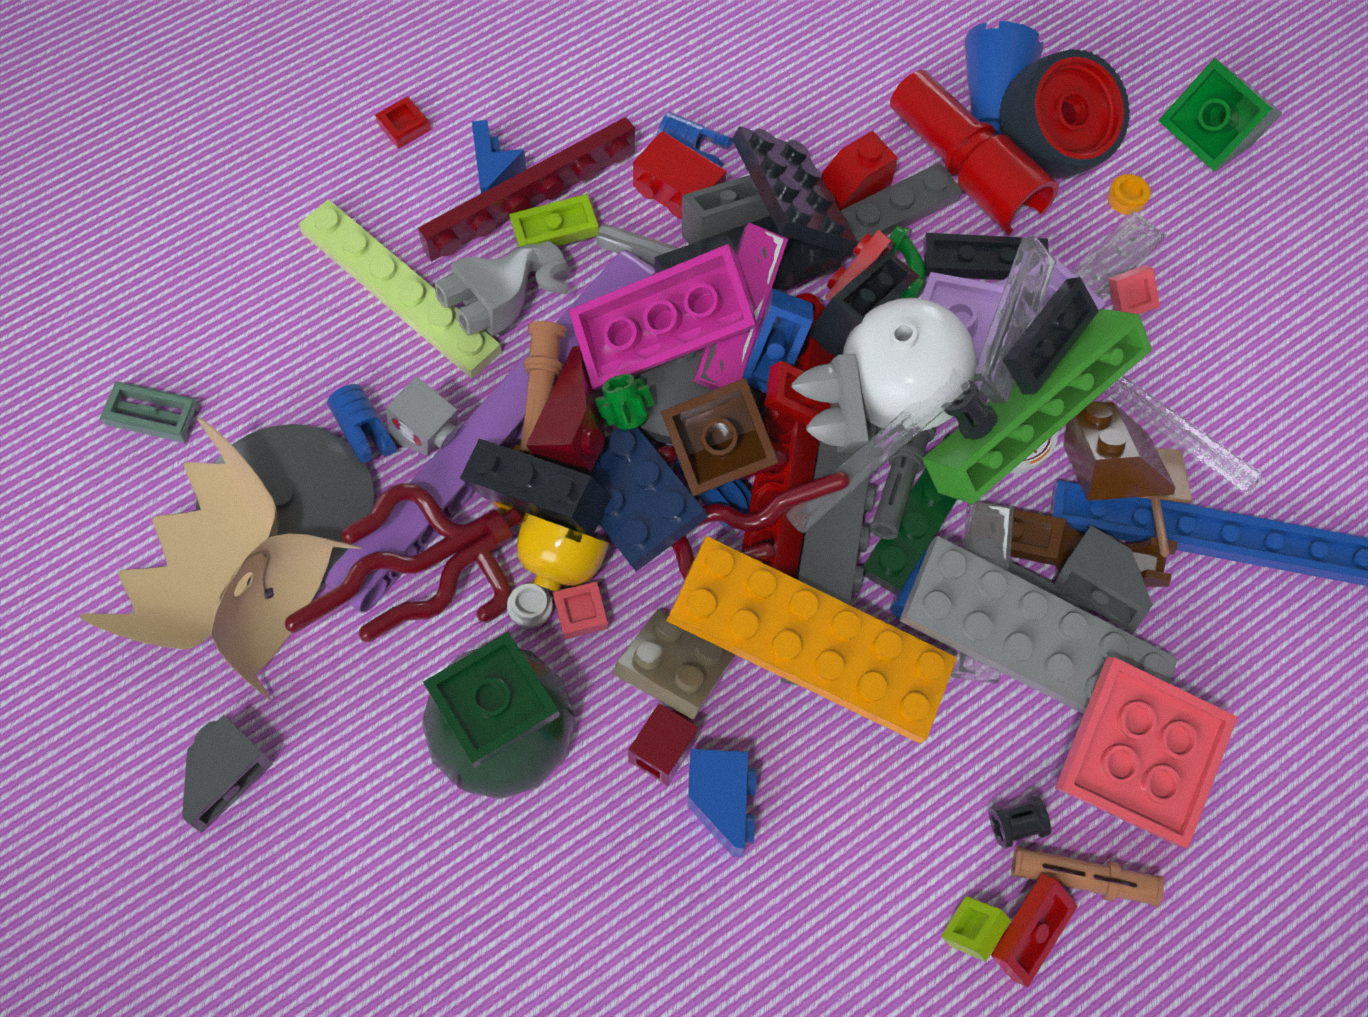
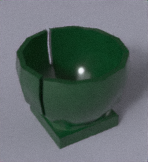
M509 632L504 633L481 648L462 653L444 670L423 681L429 697L423 715L422 726L432 763L458 788L463 789L465 792L504 799L536 789L565 760L575 724V712L565 682L532 651L519 649Z

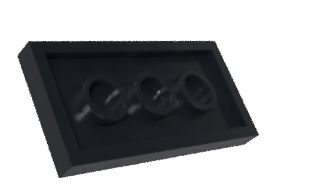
M739 126L732 141L779 234L849 255L857 240L848 226V220L841 214L836 205L834 195L828 190L822 180V173L812 162L809 150L796 140L786 142L775 138L763 129L757 128L753 131Z
M771 216L751 222V224L780 235ZM747 224L654 257L655 271L659 273L726 244H729L736 253ZM782 236L787 238L788 241L772 288L780 290L841 267L842 253Z

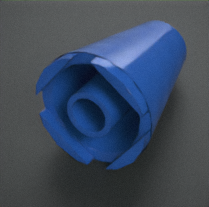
M999 21L998 28L986 29L987 22L978 24L968 31L964 43L971 114L980 122L990 123L995 129V135L1001 134L999 110L1006 88H1008L1009 83L1017 74L1041 58L1044 46L1043 41L1039 42V33L1035 29L1010 21Z

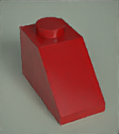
M872 130L842 148L823 170L821 178L828 190L834 195L835 203L841 211L890 187L898 157Z

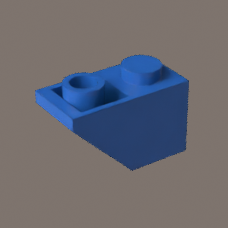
M691 749L687 807L732 857H743L745 843L754 844L755 814H746L747 796H755L756 767H748V752Z

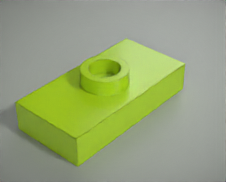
M588 194L509 214L518 247L527 244H540L545 241L561 246L595 237L599 231Z

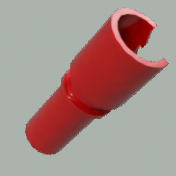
M918 70L911 73L897 86L890 99L892 110L945 160L944 167L953 175H958V186L1008 235L1014 230L1011 227V221L1022 204L1036 209L1043 215L1058 194L1059 185L1008 135H995V129L990 123L980 122L926 70Z

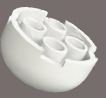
M898 299L886 302L872 309L865 315L862 323L851 331L843 350V354L856 355L865 419L880 428L890 431L891 427H920L921 431L947 422L954 416L946 414L941 406L945 403L954 402L955 399L961 400V398H964L965 395H963L961 387L966 380L975 382L976 354L968 329L952 311L938 303L925 299Z

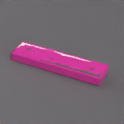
M748 223L744 228L736 254L746 281L757 327L704 347L692 382L715 390L742 379L788 241L787 238L751 223Z

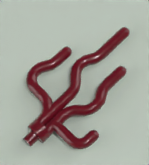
M666 445L655 449L667 464L674 461L677 457L673 446ZM775 449L774 452L776 454L779 464H776L759 472L753 473L741 479L750 478L755 475L767 472L769 470L781 467L785 464L787 460L785 452L780 449ZM836 472L787 489L775 495L760 511L752 514L742 513L731 506L720 503L704 505L701 507L706 512L708 518L696 527L720 521L741 531H760L774 524L786 510L847 488L850 478L845 472ZM686 480L684 486H685V487L688 489V491L691 493L690 487H689L688 482H687V480ZM607 535V539L611 547H616V545ZM686 535L671 545L675 552L679 571L684 580L695 559ZM762 543L740 552L763 563L774 557L775 548L770 543Z
M400 483L391 486L378 497L370 513L343 529L341 537L345 543L355 544L377 531L387 522L395 506L403 501L414 502L433 529L445 538L414 556H404L384 551H376L363 556L352 565L344 581L339 586L289 615L285 619V628L291 633L299 632L344 605L360 592L366 579L374 571L386 569L401 574H417L430 569L451 555L453 556L446 562L441 573L439 588L431 599L404 602L392 607L364 624L359 629V638L364 642H372L408 620H428L441 614L451 605L457 591L461 572L474 562H477L494 591L493 598L480 606L476 614L480 622L488 623L507 609L508 598L511 594L508 578L493 556L492 551L512 540L510 530L522 523L519 513L514 508L509 509L503 514L492 509L472 522L457 524L446 517L435 498L425 488L413 483Z

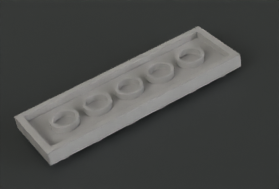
M939 536L930 542L899 620L1083 714L1086 711L1107 657H1116L1169 684L1178 658Z

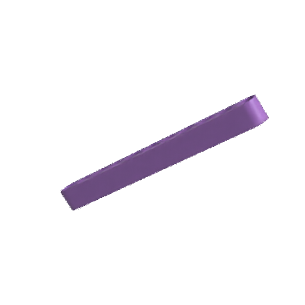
M628 250L621 251L555 322L565 326L567 329L566 337L561 339L559 361L563 365L572 346H579L568 310L657 273L655 268ZM529 352L460 426L452 441L443 449H439L409 482L425 488L435 498L441 510L450 521L476 493V491L460 479V476L478 439L480 438L509 449L521 442L529 374L525 372L523 364L524 359L529 357ZM400 502L395 506L383 526L353 544L362 547V549L349 548L329 571L325 585L330 590L336 588L344 581L354 563L363 556L376 551L394 552L404 556L417 555L427 548L438 533L428 523L420 508L414 502ZM386 569L372 572L366 579L360 592L347 603L361 613L369 611L402 574Z

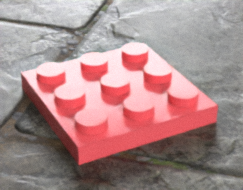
M1107 657L1055 789L1169 843L1188 849L1238 716L1116 657Z

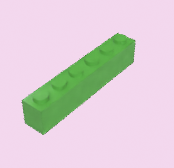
M1100 309L1037 393L1022 394L1014 381L985 405L991 406L998 415L997 423L990 433L982 438L972 440L964 438L958 428L922 459L938 493L974 504L1151 352L1152 348L1140 315Z

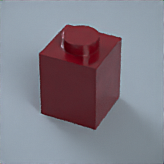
M658 703L629 747L628 762L668 786L698 739L699 727L694 725L695 719L689 718L672 707L668 709Z

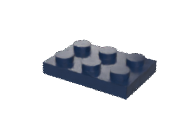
M638 427L627 430L617 428L606 437L603 449L595 462L592 472L583 473L591 476L611 495L599 524L635 572L708 518L704 509Z

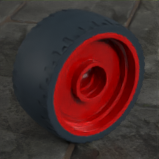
M1070 49L1045 56L1023 69L1012 79L1008 88H1006L999 110L1001 135H1008L1052 178L1068 177L1088 171L1110 158L1125 139L1124 137L1129 127L1128 122L1130 121V104L1126 88L1119 74L1115 72L1116 70L1105 59L1100 58L1097 54L1094 55L1092 52Z

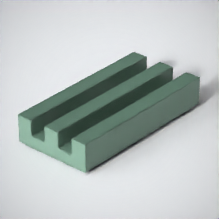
M115 381L100 419L104 425L186 443L189 437L187 430L193 427L195 422L193 415L199 412L201 405L197 399ZM123 396L182 410V413L177 414L159 410L152 406L120 401V398ZM115 411L122 412V413H127V414H131V415H135V416H140V417H144V418H148V419H153V420H157V421H162V422H166V423H170V424H175L176 426L167 425V424H163V423H159V422H154V421H150V420H145V419H141V418H137V417H132V416H128V415H124V414H119V413H115Z

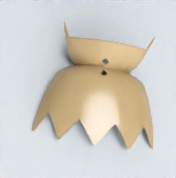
M199 418L198 421L219 449L226 463H184V469L201 510L153 517L152 521L162 546L167 566L120 570L118 573L131 600L134 614L82 613L79 618L112 634L142 643L174 649H192L212 637L218 651L227 663L244 680L271 700L256 675L274 657L291 634L285 628V619L311 603L328 567L333 547L362 549V547L308 534L288 533L277 535L279 527L278 515L274 500L252 467L231 443L209 423ZM272 588L274 595L266 599L264 589Z

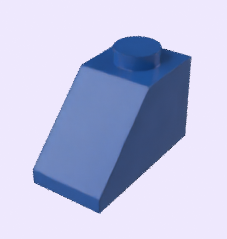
M772 288L742 379L746 378L749 387L767 392L771 365L783 361L794 366L813 321V303Z

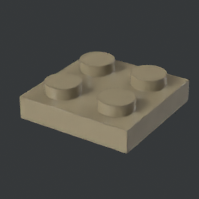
M657 609L617 660L612 674L694 720L732 665L736 655L667 622L666 619L669 614Z

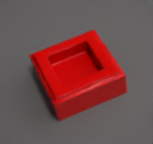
M409 96L375 114L377 124L398 149L431 131L430 122Z

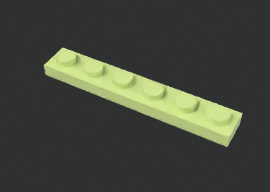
M329 199L298 224L301 233L471 379L502 353L501 344L484 330L467 335L459 325L457 320L458 308L455 305L444 308L436 298L435 289Z

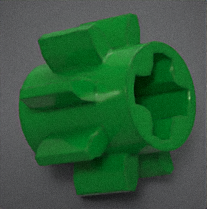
M621 374L608 379L603 384L602 389L605 396L596 398L595 401L601 417L606 419L609 426L615 423L617 428L627 430L635 428L646 421L647 412L645 408L653 406L654 400L649 386H644L641 378L635 380L630 374Z

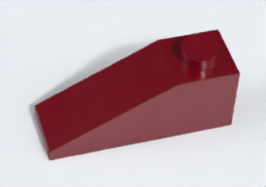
M572 346L526 446L536 458L580 473H591L603 449L606 437L604 420L595 401L596 398L601 397L600 389L596 391L592 389L580 346Z

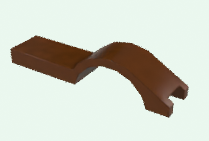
M976 501L967 533L966 547L969 548L971 542L993 553L1004 555L1005 516L1001 515L998 509L989 507L1002 506ZM1009 508L1006 556L1054 565L1062 571L1067 560L1084 537V534L1072 528L1066 519ZM991 522L995 524L996 534L991 529ZM1151 537L1146 541L1138 543H1122L1132 550L1146 587H1169L1172 574L1164 573L1167 557H1163L1160 554L1157 537ZM1168 540L1170 554H1175L1177 541Z

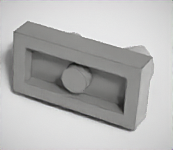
M855 354L837 355L829 364L816 366L805 371L791 384L794 390L807 398L830 403L831 408L817 414L806 427V430L813 437L823 443L837 446L838 454L856 452L869 442Z

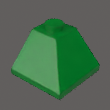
M1213 58L1158 121L1216 172L1252 146L1282 115V112L1218 59Z

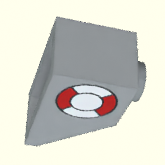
M417 376L386 407L388 432L393 442L426 456L437 446L440 449L446 447L458 432L456 427L458 410Z

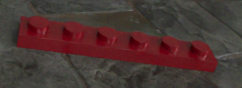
M624 117L418 227L424 253L431 262L442 256L451 255L460 246L477 237H484L490 234L495 227L510 220L509 214L530 209L547 199H554L564 190L580 181L590 180L597 172L614 163L625 161L635 152V127L627 117Z

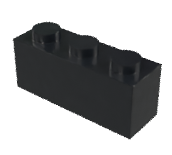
M886 250L877 260L831 298L808 332V335L816 340L826 352L833 354L835 357L843 355L844 346L849 334L856 326L862 323L865 315L886 302L903 299L920 275L889 250Z
M480 438L460 476L462 481L485 499L592 537L611 498V495L589 475Z

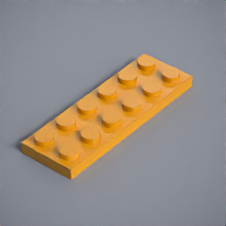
M708 536L704 538L666 619L667 622L919 744L928 738L957 657Z

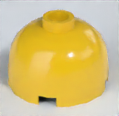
M526 513L519 530L517 551L518 558L523 567L536 575L534 584L553 591H560L562 584L578 586L588 582L598 572L610 543Z

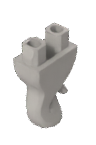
M545 241L540 244H527L514 249L500 259L466 257L452 262L451 274L435 283V294L437 300L444 308H449L460 302L465 304V306L457 309V320L467 335L486 329L493 336L507 328L518 317L525 301L527 281L530 273L536 272V281L542 289L549 292L567 294L568 285L561 280L569 276V269L563 254L552 242Z

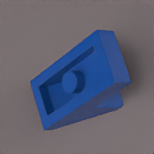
M488 120L472 121L479 184L482 194L527 170L525 151L523 149L500 151L498 135L490 136Z

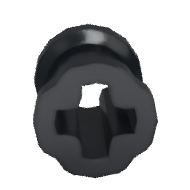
M966 380L961 387L963 395H965L964 398H961V400L955 399L954 402L949 404L945 403L941 408L946 414L954 416L959 423V431L964 438L976 440L991 432L997 423L998 415L991 406L984 405L979 398L980 391L975 383Z
M1036 794L1029 795L1026 798V802L1002 809L996 805L989 808V819L993 834L1003 849L1012 847L1013 841L1036 834L1044 838L1051 834L1048 812L1043 801Z

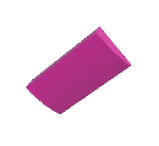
M729 244L568 310L592 389L595 391L601 389L603 384L614 376L621 374L634 376L757 327L752 302L737 254Z

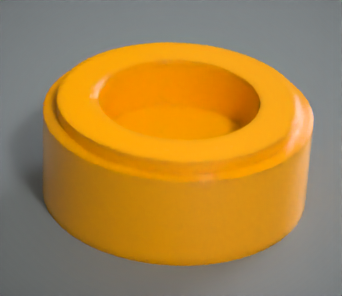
M1123 174L1112 182L1107 194L1108 203L1115 211L1121 214L1135 215L1145 208L1150 198L1151 190L1143 178L1134 174Z

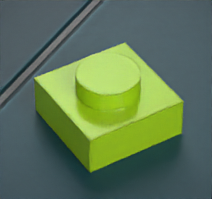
M965 896L941 937L950 947L987 962L1011 919L1001 909Z

